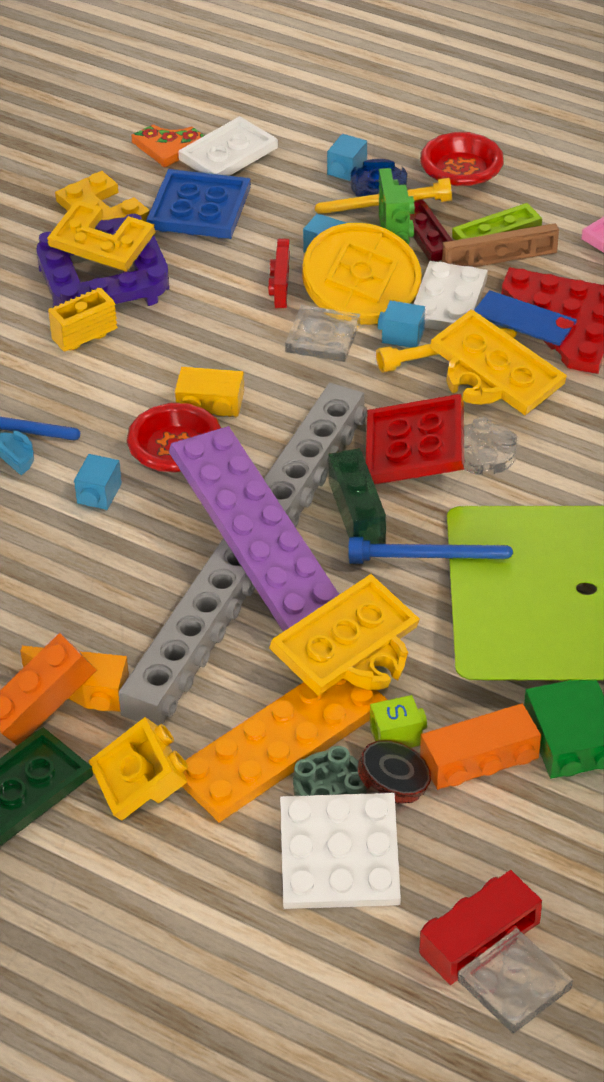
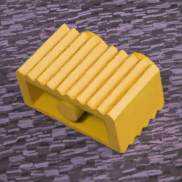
M97 288L91 292H86V295L81 294L80 297L65 301L64 304L60 303L59 306H54V308H49L52 340L65 352L78 349L81 344L93 339L103 338L107 333L118 329L114 300L102 288Z
M181 367L175 387L176 403H189L206 409L212 415L215 414L216 416L231 417L233 415L236 418L239 416L245 391L244 372Z

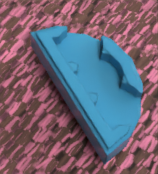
M13 430V433H0V458L20 475H23L30 469L34 461L33 444L26 435L19 431Z

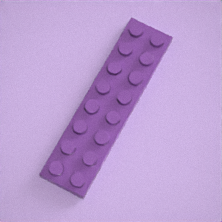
M229 426L171 443L170 455L283 632L339 595Z

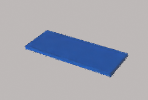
M491 290L488 291L474 310L491 323L558 346L562 344L571 328L563 329L558 327L556 320L562 317L574 321V325L577 323V319Z

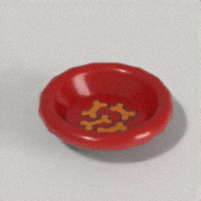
M451 132L439 135L427 142L420 153V164L425 172L437 181L438 179L450 178V184L453 186H472L485 183L495 177L504 165L502 150L496 142L483 135L471 132Z
M167 403L154 406L139 414L129 426L126 442L131 455L142 465L160 472H181L169 453L171 443L221 429L217 418L204 408L189 403Z

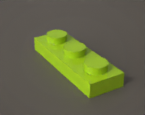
M528 203L453 227L452 238L460 240L542 226V217Z

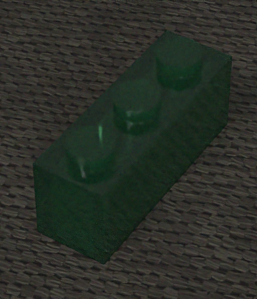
M361 449L329 453V484L348 537H364V540H370L371 544H386V514Z

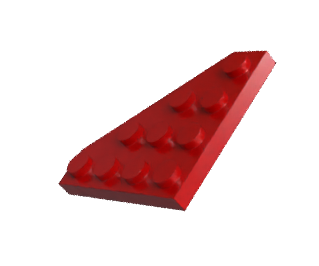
M509 267L502 284L501 294L577 319L575 325L574 321L559 317L556 320L558 327L563 329L571 328V331L560 346L544 342L551 350L556 349L562 356L561 361L567 368L599 374L604 360V285Z

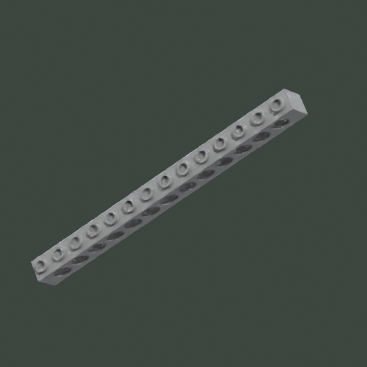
M329 382L265 476V482L295 527L299 522L303 509L311 505L314 492L318 486L324 485L331 466L337 465L342 449L345 445H350L354 431L358 425H363L365 422L367 407L364 406V392ZM224 538L118 692L121 716L137 722L146 717L157 726L163 724L167 717L171 718L177 709L178 700L182 694L191 689L194 676L199 668L206 666L212 648L216 643H220L223 640L227 625L231 619L238 617L242 602L246 596L253 594L255 590L254 585Z

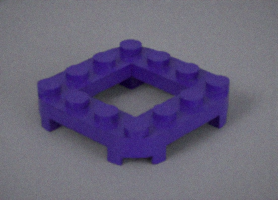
M129 214L122 218L101 220L94 229L114 235L128 216L142 220V218L138 214ZM44 232L39 235V243L36 248L39 272L43 273L53 299V307L59 306L60 303L64 304L65 301H70V299L80 297L81 294L86 295V292H91L97 288H102L114 300L115 304L144 298L147 306H152L158 303V296L170 288L168 265L154 235L133 262L135 271L123 272L104 278H95L85 282H80L70 256L74 254L50 247L47 237L51 232Z

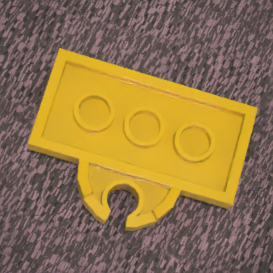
M472 309L431 339L430 348L449 361L446 382L452 394L456 393L458 387L462 384L472 386V388H466L463 392V401L467 403L482 405L502 399L526 416L562 387L566 381V374Z
M370 574L273 638L269 649L318 696L343 678L354 686L363 689L382 690L389 687L391 678L388 674L378 671L375 667H386L391 672L392 678L397 681L399 680L408 655L405 643L400 639L417 628L420 618Z

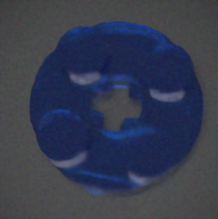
M388 159L364 161L363 167L357 170L354 167L351 171V189L356 194V197L379 194V169L391 168L393 180L398 179L399 185H406L407 187V172L405 168L402 167L400 170L395 167L394 161Z

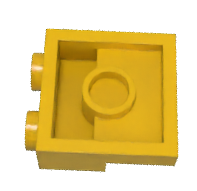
M144 717L88 760L113 816L121 821L148 800L152 799L159 804L188 782L183 773L188 769V765L177 751H172L170 744L174 742V737L163 724L157 726Z

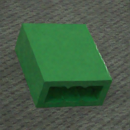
M569 680L525 689L524 706L541 734L540 754L550 779L562 776L570 777L582 772L604 769V694L598 681Z

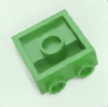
M391 168L379 169L380 225L382 228L398 235L409 245V238L414 237L413 220H410V214H414L415 210L413 196H408L406 185H399L398 179L393 180Z

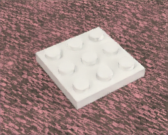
M394 793L280 797L284 909L400 905L401 895Z

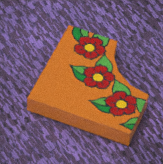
M153 124L131 134L134 145L165 168L180 161L178 153L180 149L204 137V135L192 126L184 129L169 130Z

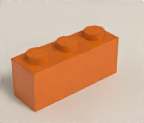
M61 633L50 641L0 690V733L16 745L26 740L97 671Z
M521 703L421 734L420 757L424 760L436 789L439 790L449 786H458L465 781L484 775H493L500 770L516 765H525L532 760L538 759L541 734L525 706Z

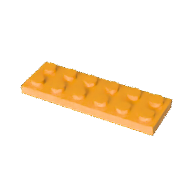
M344 678L319 696L303 682L186 759L188 769L183 773L188 782L182 788L220 823L292 774L297 761L327 750L370 720V704L386 701L387 698L377 690H367L354 686Z

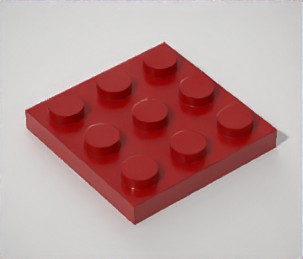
M461 394L367 410L365 478L368 486L464 470V402Z

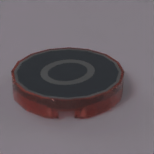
M377 740L366 746L358 760V774L363 784L368 789L372 786L375 790L379 791L378 793H394L395 803L398 804L417 801L421 795H424L431 783V770L426 760L417 751L403 743L392 740Z

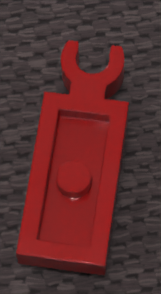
M278 238L276 259H270V277L274 278H269L268 291L269 296H274L275 308H287L290 239Z

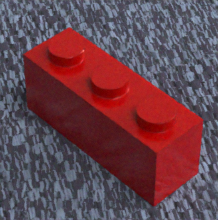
M509 870L499 878L493 877L485 883L480 891L469 898L464 897L453 906L452 910L440 918H432L423 926L420 931L419 954L449 985H452L537 926L541 919L542 899L512 870Z

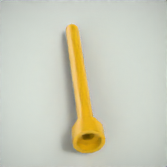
M450 178L438 179V182L433 183V186L407 190L408 196H413L414 200L435 198V200H441V202L452 201ZM379 194L320 202L315 205V211L318 214L379 206Z
M500 328L513 338L517 335V331ZM431 344L403 350L392 349L391 346L376 350V361L379 370L384 373L394 371L397 366L401 365V362L438 355V353L430 348Z

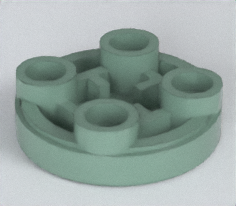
M334 746L329 751L318 752L297 761L293 776L294 795L367 794V773L364 766L350 755L347 748Z

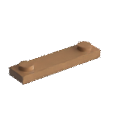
M554 223L443 242L442 262L477 267L557 253L559 228Z

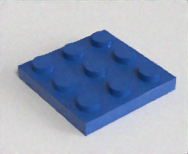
M168 169L147 217V222L154 224L155 230L161 232H177L188 235L232 239L251 188V179Z

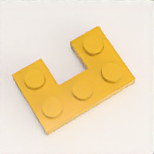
M103 171L94 173L55 192L56 201L67 211L76 200L102 207L103 218L101 220L138 214L141 216L142 221L147 222V217L150 213V210L135 197L111 208L106 205L102 200L119 193L118 183Z
M76 200L47 239L50 247L127 272L155 234L154 224L128 216L114 235L96 230L94 228L103 218L102 207Z

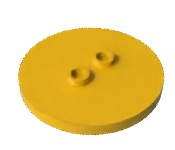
M345 223L321 232L307 247L302 264L303 284L311 299L331 316L353 324H378L380 312L386 311L390 300L413 304L421 284V267L412 248L395 233L367 223Z

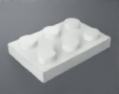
M239 116L178 151L179 160L200 173L230 176L277 149L278 139Z
M429 261L414 301L415 305L425 306V328L443 331L471 309L475 310L480 302L487 281L488 270L473 266Z

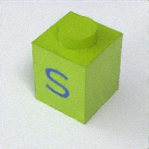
M412 695L370 704V729L375 742L391 741L408 748L420 746L421 734H423V730L427 729V718L424 709L417 708Z

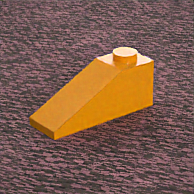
M22 645L20 652L23 668L43 647ZM80 651L97 671L68 699L88 709L121 712L118 692L129 677L127 656Z

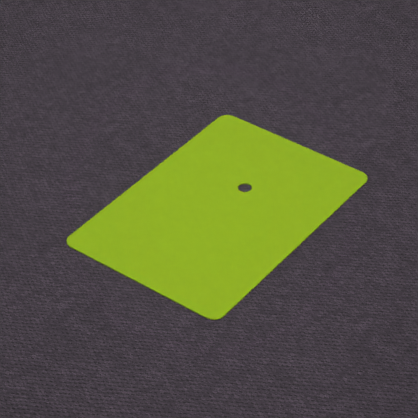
M457 506L450 509L447 513L448 545H508L513 549V555L509 559L449 558L456 672L468 680H604V506ZM581 583H590L597 590L591 595H584L579 593L576 587Z

